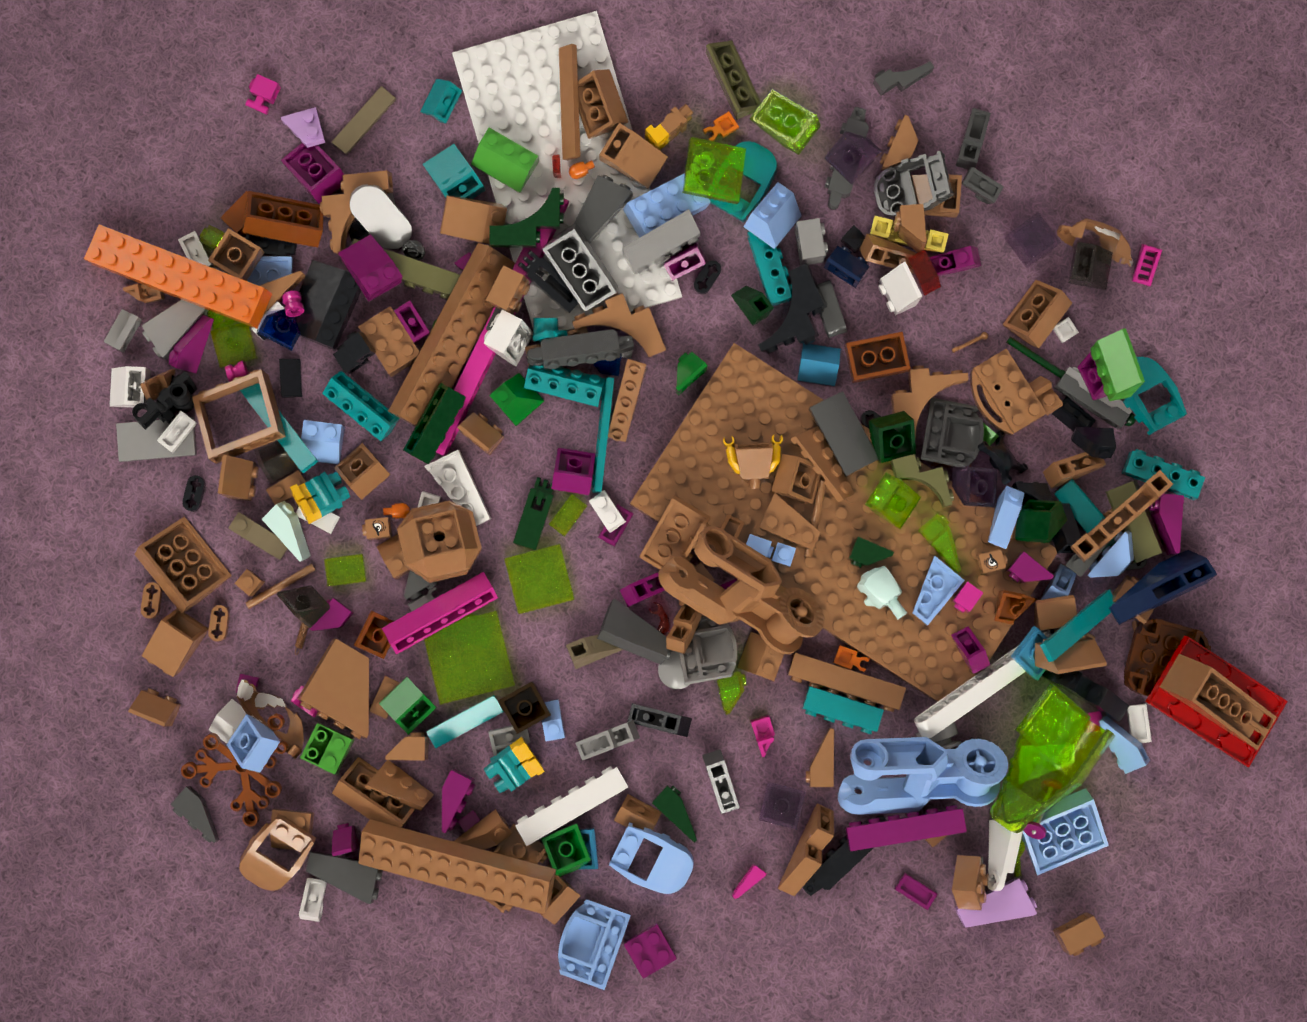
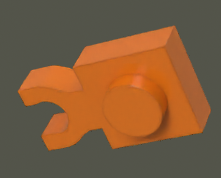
M728 111L713 121L715 126L703 129V133H713V137L709 138L711 144L718 135L725 138L738 130L739 126Z
M839 645L833 663L850 670L855 666L859 671L865 672L866 669L860 666V662L862 660L869 662L870 658L856 657L857 651Z

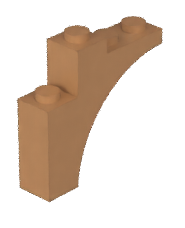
M389 171L343 175L341 190L344 194L322 196L320 211L327 218H331L328 222L329 230L332 231L330 248L337 255L340 251L346 249L347 235L355 219L349 204L351 193L363 184L377 185L386 194L393 193L392 173Z
M617 292L605 299L607 307L598 306L592 309L593 313L585 315V312L574 316L575 320L572 321L575 329L590 325H604L617 328L632 336L643 347L648 357L666 350L649 307L645 308L644 305L633 309L634 313H630L623 293L618 294Z
M913 366L908 372L910 393H907V390H897L891 396L892 414L905 411L914 419L916 438L918 419L927 402L945 388L966 383L968 381V373H963L962 370L951 371V374L945 375L943 372H933L932 376H930L929 368Z

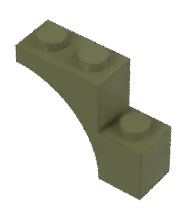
M915 454L897 458L890 462L895 480L909 479L921 482L937 495L942 508L952 505L954 495L952 490L948 489L947 482H949L947 471H943V467L920 473L921 463L919 458L915 457Z

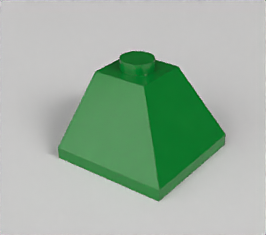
M686 352L678 359L676 394L678 396L707 371L708 365L693 352L689 354Z
M520 373L505 381L489 395L515 426L521 423L544 402L536 391L524 388L525 379Z

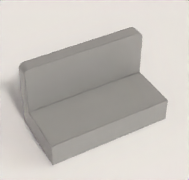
M122 309L104 342L124 353L142 319Z

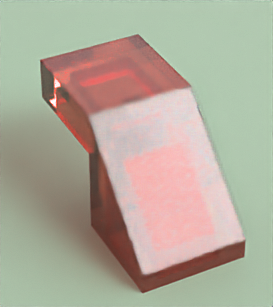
M925 250L908 258L911 270L918 279L924 296L941 287L939 277Z

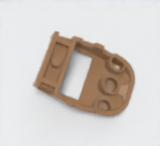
M276 813L274 820L270 824L266 823L250 839L246 850H244L240 858V872L247 880L262 889L278 890L302 867L316 837L279 813ZM269 833L301 853L290 870L257 850Z

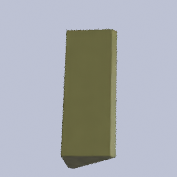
M733 41L707 44L705 53L736 120L762 109L763 106Z
M1137 480L1105 492L1113 511L1140 489ZM1148 508L1122 530L1123 533L1128 530L1132 532L1134 563L1165 552Z

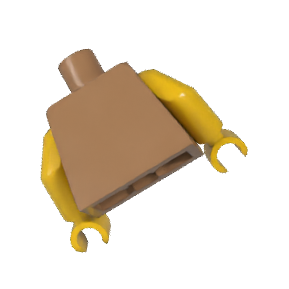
M773 435L770 440L771 443L735 444L733 436H731L732 443L727 444L724 437L723 444L727 448L726 454L729 465L736 474L741 475V479H749V488H760V479L769 478V473L774 472L780 462V445L783 441V436H780V442L774 441Z

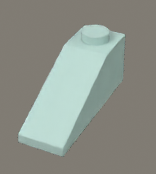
M283 501L276 504L262 520L300 562L309 558L311 555L298 515L289 503Z

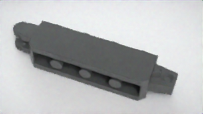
M855 107L847 123H842L840 134H843L841 141H837L835 152H838L836 159H832L830 170H833L831 177H827L825 188H828L827 194H830L828 208L831 210L838 209L841 198L849 197L852 191L869 126L865 122L866 109Z
M613 329L543 339L541 347L528 350L527 362L531 366L544 365V369H556L559 366H576L581 363L593 364L602 360L613 361L616 358H620L621 353L634 350L632 336H618L617 332Z

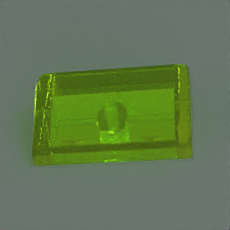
M571 494L549 523V526L565 537L587 505Z

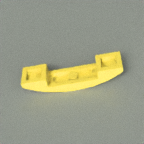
M874 216L871 235L908 246L898 237V231L894 232L893 220ZM931 229L930 231L926 230L927 242L924 250L944 253L949 234Z

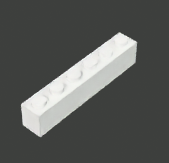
M608 767L601 772L603 775L596 779L595 776L584 781L585 786L581 788L578 785L568 791L569 795L562 798L560 795L551 800L552 805L547 808L543 805L534 810L535 814L528 818L525 815L518 819V824L515 827L526 847L627 789L628 785L618 768Z

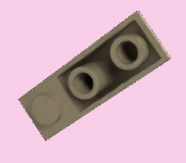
M598 635L584 637L566 645L575 669L624 649L597 639Z

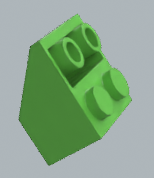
M317 723L300 758L336 775L339 773L355 739Z

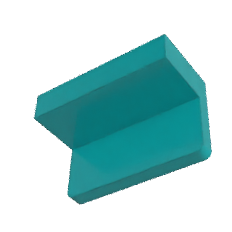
M436 79L420 112L431 115L441 123L446 124L463 90L450 81Z

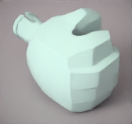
M885 566L874 568L861 576L857 588L861 593L863 592L867 595V598L864 600L866 606H874L878 609L888 606L897 620L908 613L897 600L898 596L902 594V590Z

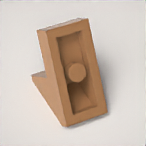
M1040 376L1029 383L1047 412L1046 415L1063 406V402L1052 389L1050 380Z

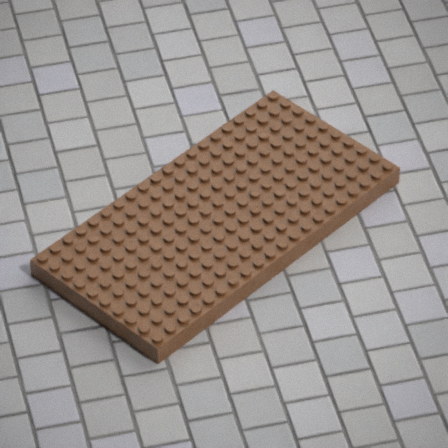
M733 343L630 502V505L658 523L675 495L710 516L708 524L721 528L727 514L745 522L737 539L746 544L749 534L772 541L771 546L774 549L771 557L768 558L771 561L777 542L796 548L790 567L773 561L772 563L782 580L781 585L786 589L791 587L802 589L809 593L819 604L824 616L822 629L865 657L870 658V660L935 702L940 701L982 671L980 670L975 674L972 673L951 635L969 626L985 649L990 661L1012 624L994 621L999 591L1006 590L1031 596L1040 582L1021 583L1019 581L1017 583L1008 576L1010 573L1006 570L1023 551L1047 570L1057 555L1056 548L1049 543L1015 540L1017 523L1006 549L989 543L988 539L995 512L994 508L950 480L947 482V486L953 492L954 501H952L951 506L942 508L939 498L928 486L915 480H895L891 461L880 463L879 460L846 477L855 493L851 497L838 502L826 487L818 525L821 535L813 551L812 558L804 556L805 547L760 529V525L775 493L771 490L779 464L774 472L769 473V478L760 479V488L751 489L749 488V479H741V475L736 474L729 465L726 454L727 448L723 444V438L725 437L727 444L732 443L731 436L734 437L735 444L771 443L770 440L773 435L774 441L780 442V436L782 435L781 455L785 454L805 459L800 453L802 451L797 443L794 445L790 439L817 427L809 408L823 401V399ZM861 424L869 441L872 444L869 429ZM920 462V463H921V469H919V472H920V473H921V472H924V471L932 470L930 467H928V466H926L925 464H923L922 462ZM817 491L813 504L777 494L811 523ZM857 537L894 552L893 556L866 567L862 566V568L851 565V561L848 560ZM1001 549L1002 553H1005L1007 556L1008 564H1005L1006 568L981 575L976 556ZM936 556L965 581L929 625H926L912 612L932 559ZM881 566H885L890 571L902 590V594L898 596L897 600L908 612L905 616L897 620L888 606L878 609L874 606L865 605L864 600L867 598V595L863 592L861 593L857 588L861 576L865 572ZM968 581L982 591L983 594L970 612L964 611L962 613L954 607L955 603L952 600L963 584Z

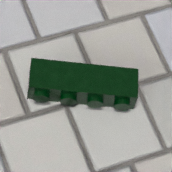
M440 383L403 451L429 464L434 459L439 445L444 441L449 427L453 425L458 411L463 407L466 397Z

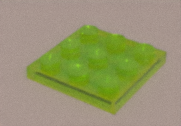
M691 137L689 139L682 193L738 204L740 201L746 148Z
M560 544L504 558L518 614L575 600Z
M1050 683L1015 730L1052 762L1057 763L1091 717L1055 685Z

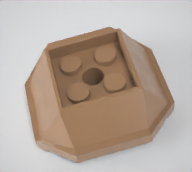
M450 500L411 509L397 528L406 568L429 583L468 574L482 550L473 512ZM437 535H442L444 537V540L438 542L434 539V537Z

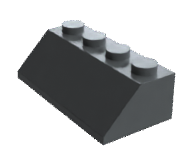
M576 223L560 232L542 248L584 312L617 293L618 285Z

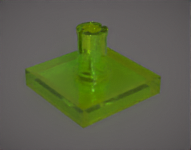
M238 323L210 331L220 368L230 364L236 365L240 361L247 362L258 359L248 325Z

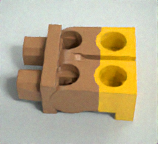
M686 104L679 110L674 107L671 109V113L667 114L664 121L656 128L650 125L645 129V140L658 150H661L680 131L683 133L687 129V123L692 120V110Z

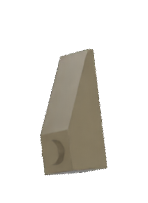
M238 512L229 526L230 530L279 560L282 559L288 549L274 533Z

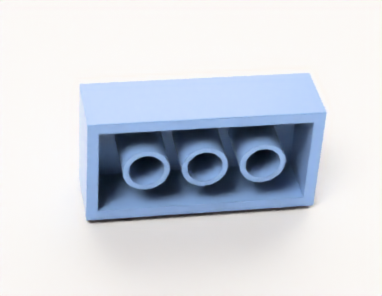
M690 170L627 202L623 211L640 238L688 209L692 216L705 210L711 202L694 172Z

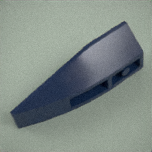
M1186 550L1158 563L1109 609L1120 625L1207 584L1217 573L1206 557Z

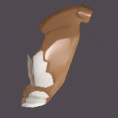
M1088 218L1077 222L1073 226L1060 225L1058 227L1057 235L1062 241L1072 247L1076 237L1082 238L1084 229L1095 232L1100 237L1101 243L1099 257L1112 259L1118 263L1122 257L1121 264L1125 265L1128 263L1130 267L1132 266L1133 260L1131 258L1130 245L1120 230Z
M242 679L238 686L237 699L246 714L253 715L268 727L267 722L260 716L257 709H264L267 705L273 708L276 706L285 707L290 718L288 733L285 734L278 730L274 731V733L281 739L280 741H285L288 744L286 753L290 754L293 759H296L301 754L304 742V727L299 714L296 712L294 715L287 708L282 698L270 693L258 692L254 684H249L247 680Z

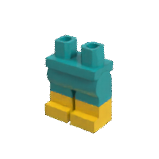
M323 472L320 476L313 477L306 483L299 486L295 484L290 487L292 496L308 524L343 507L342 502L350 497L346 486L337 490L334 488L342 483L337 472L329 475Z
M520 737L496 756L490 758L491 763L484 768L489 779L497 774L501 776L499 780L494 782V786L499 793L508 789L512 792L531 777L545 772L523 737Z

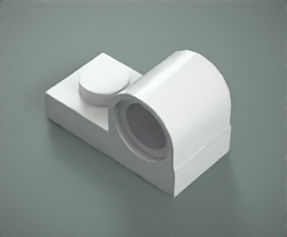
M307 878L299 911L300 919L320 922L327 882Z

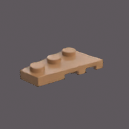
M774 493L760 529L814 551L821 532Z

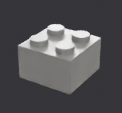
M820 218L797 221L794 230L800 266L823 263L828 253L827 242H823L825 234L824 223H820Z

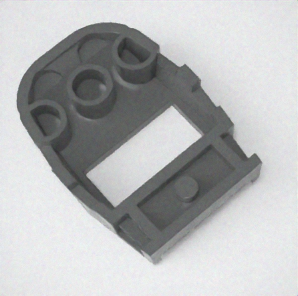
M937 151V155L933 156L923 154L917 158H907L901 160V163L897 166H890L883 170L876 178L874 184V192L879 209L884 214L895 217L901 205L918 204L911 172L924 166L933 198L923 204L924 211L931 210L954 196L944 159L945 154Z

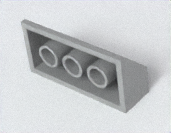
M688 209L622 248L623 256L634 275L645 273L652 264L658 265L666 260V256L670 254L676 255L681 252L683 246L687 244L691 246L699 241L700 231L690 210Z

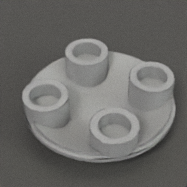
M672 651L669 659H665L661 665L659 664L658 674L661 681L667 687L683 689L690 684L685 685L679 652Z

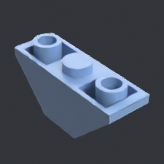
M1128 530L1123 533L1121 531L1115 537L1114 541L1116 543L1112 547L1108 546L1101 555L1104 557L1099 562L1096 560L1090 566L1091 572L1088 574L1090 578L1119 576L1134 560L1132 532Z

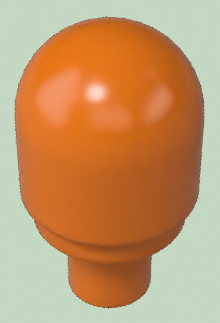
M592 160L587 163L583 161L578 162L569 168V175L573 179H580L588 174V170L595 168Z
M394 503L391 508H383L384 516L392 515V518L395 519L405 518L410 512V507L405 503Z

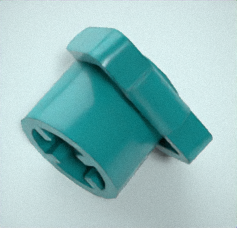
M533 318L532 339L534 342L543 341V339L568 336L567 330H558V318Z

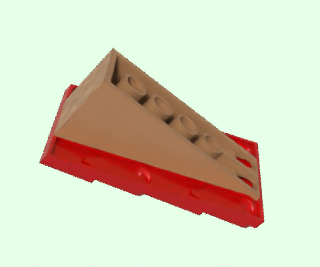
M1184 635L1145 702L1237 762L1250 767L1288 701L1198 642Z

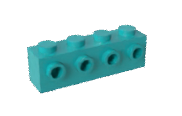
M748 232L747 238L767 299L772 306L791 301L792 284H788L786 277H789L786 266H782L780 260L783 259L781 249L777 247L775 249L753 233Z
M529 365L524 388L598 407L602 397L605 378L595 374L582 373L579 370H570L562 366L556 369H544V365Z
M342 371L330 379L322 393L380 441L390 435L400 419L388 412L389 409Z
M1139 449L1129 452L1122 471L1123 475L1146 482L1161 470L1173 483V486L1167 491L1184 495V497L1191 500L1198 499L1205 477L1200 475L1201 472L1193 469L1187 471L1182 469V465L1173 462L1168 464L1164 462L1165 459L1158 456L1149 457L1145 451Z
M808 686L802 709L806 710L805 714L814 717L817 714L824 715V720L835 723L836 719L842 721L843 726L852 729L855 725L861 727V732L872 734V731H878L884 712L883 709Z

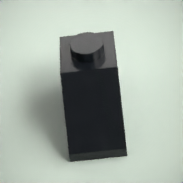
M1075 427L1071 437V441L1091 457L1112 458L1116 449L1113 428Z

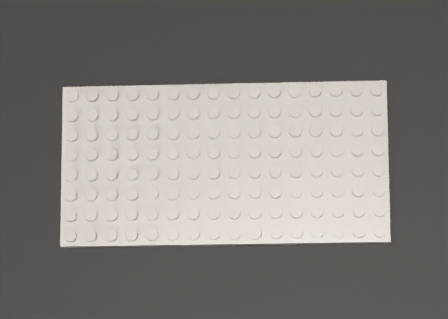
M597 11L452 52L478 143H480L487 129L491 128L539 157V163L521 193L488 175L496 203L502 204L507 208L504 225L514 224L530 217L542 207L552 188H560V193H564V198L569 200V204L564 213V224H560V229H557L553 238L556 237L560 232L575 223L598 175L601 177L606 175L612 178L614 183L618 185L622 183L630 187V191L633 193L631 200L650 191V187L646 189L600 161L599 154L614 131L588 139L580 114V157L568 161L563 160L559 48L569 44L577 45L578 80L594 70L610 69L628 119V123L624 126L632 130ZM592 160L595 168L588 170V174L580 179H573L569 175V168L578 162L583 161L587 163ZM622 208L590 245L618 285V294L623 293L630 313L634 312V308L644 305L645 308L682 298L677 279L672 281L663 265L664 262L671 258L670 255L665 257L666 260L658 265L654 263L649 266V270L645 273L634 275L623 256L622 248L637 240L639 236ZM509 248L513 262L516 263L523 248ZM544 254L543 258L552 265L546 254ZM540 267L539 269L545 273L541 278L545 281L550 274ZM532 282L530 283L528 293L524 296L532 327L533 318H558V330L570 331L575 329L572 323L575 320L574 316L584 313L579 303L570 313H567ZM602 301L599 304L587 310L585 312V315L593 313L592 309L602 305L603 308L607 307L605 301Z

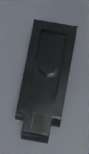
M246 234L245 238L262 248L265 252L264 255L288 256V254H296V243Z

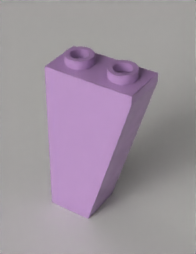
M1018 877L1005 882L1001 891H987L986 903L982 904V910L954 908L965 928L1037 914L1035 910L1037 905L1032 897L1029 898L1026 893L1028 887L1025 881H1020Z

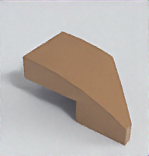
M170 369L140 384L146 401L149 398L152 400L157 399L159 393L164 388L170 386L172 375H175L176 372L175 369Z

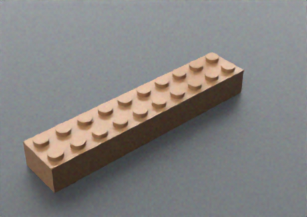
M477 244L388 412L416 427L439 384L442 383L452 388L494 308L486 299L503 265L513 269L515 262L488 245Z
M371 819L362 830L358 864L545 914L551 903L556 869Z

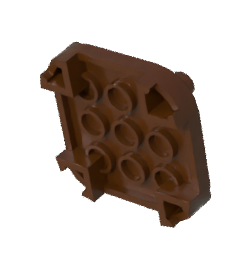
M1149 618L1145 624L1139 622L1133 634L1124 669V685L1131 691L1148 697L1184 635L1211 651V646H1209L1204 632L1162 619Z

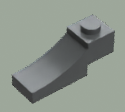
M929 61L922 66L907 71L892 72L889 69L885 72L882 70L875 75L873 85L881 96L896 86L902 92L930 74L934 66Z

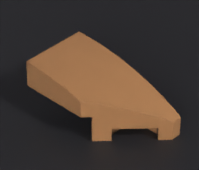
M134 284L123 288V291L144 303L165 299L163 292L143 284Z

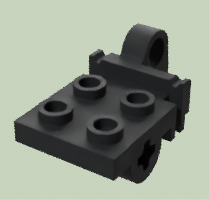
M184 371L173 379V383L168 388H164L159 393L156 402L149 398L146 404L139 403L135 405L132 414L145 430L157 418L163 423L167 421L170 424L171 419L176 417L173 413L177 409L186 413L194 408L192 394L197 390V387L191 377ZM141 409L147 410L142 417L137 416Z

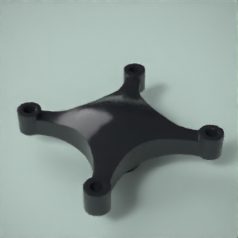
M1000 430L996 433L999 437L996 439L995 446H989L986 441H983L978 445V449L990 456L989 461L991 465L1000 471L1001 481L1006 485L1012 481L1009 475L1010 469L1023 473L1028 470V466L1025 463L1020 464L1004 443L1003 437H1005V433Z

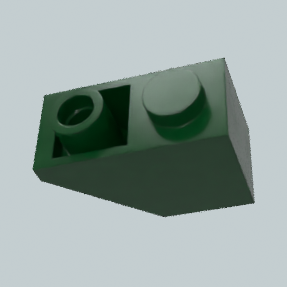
M745 286L731 295L753 326L766 319L774 309L762 292L749 286Z

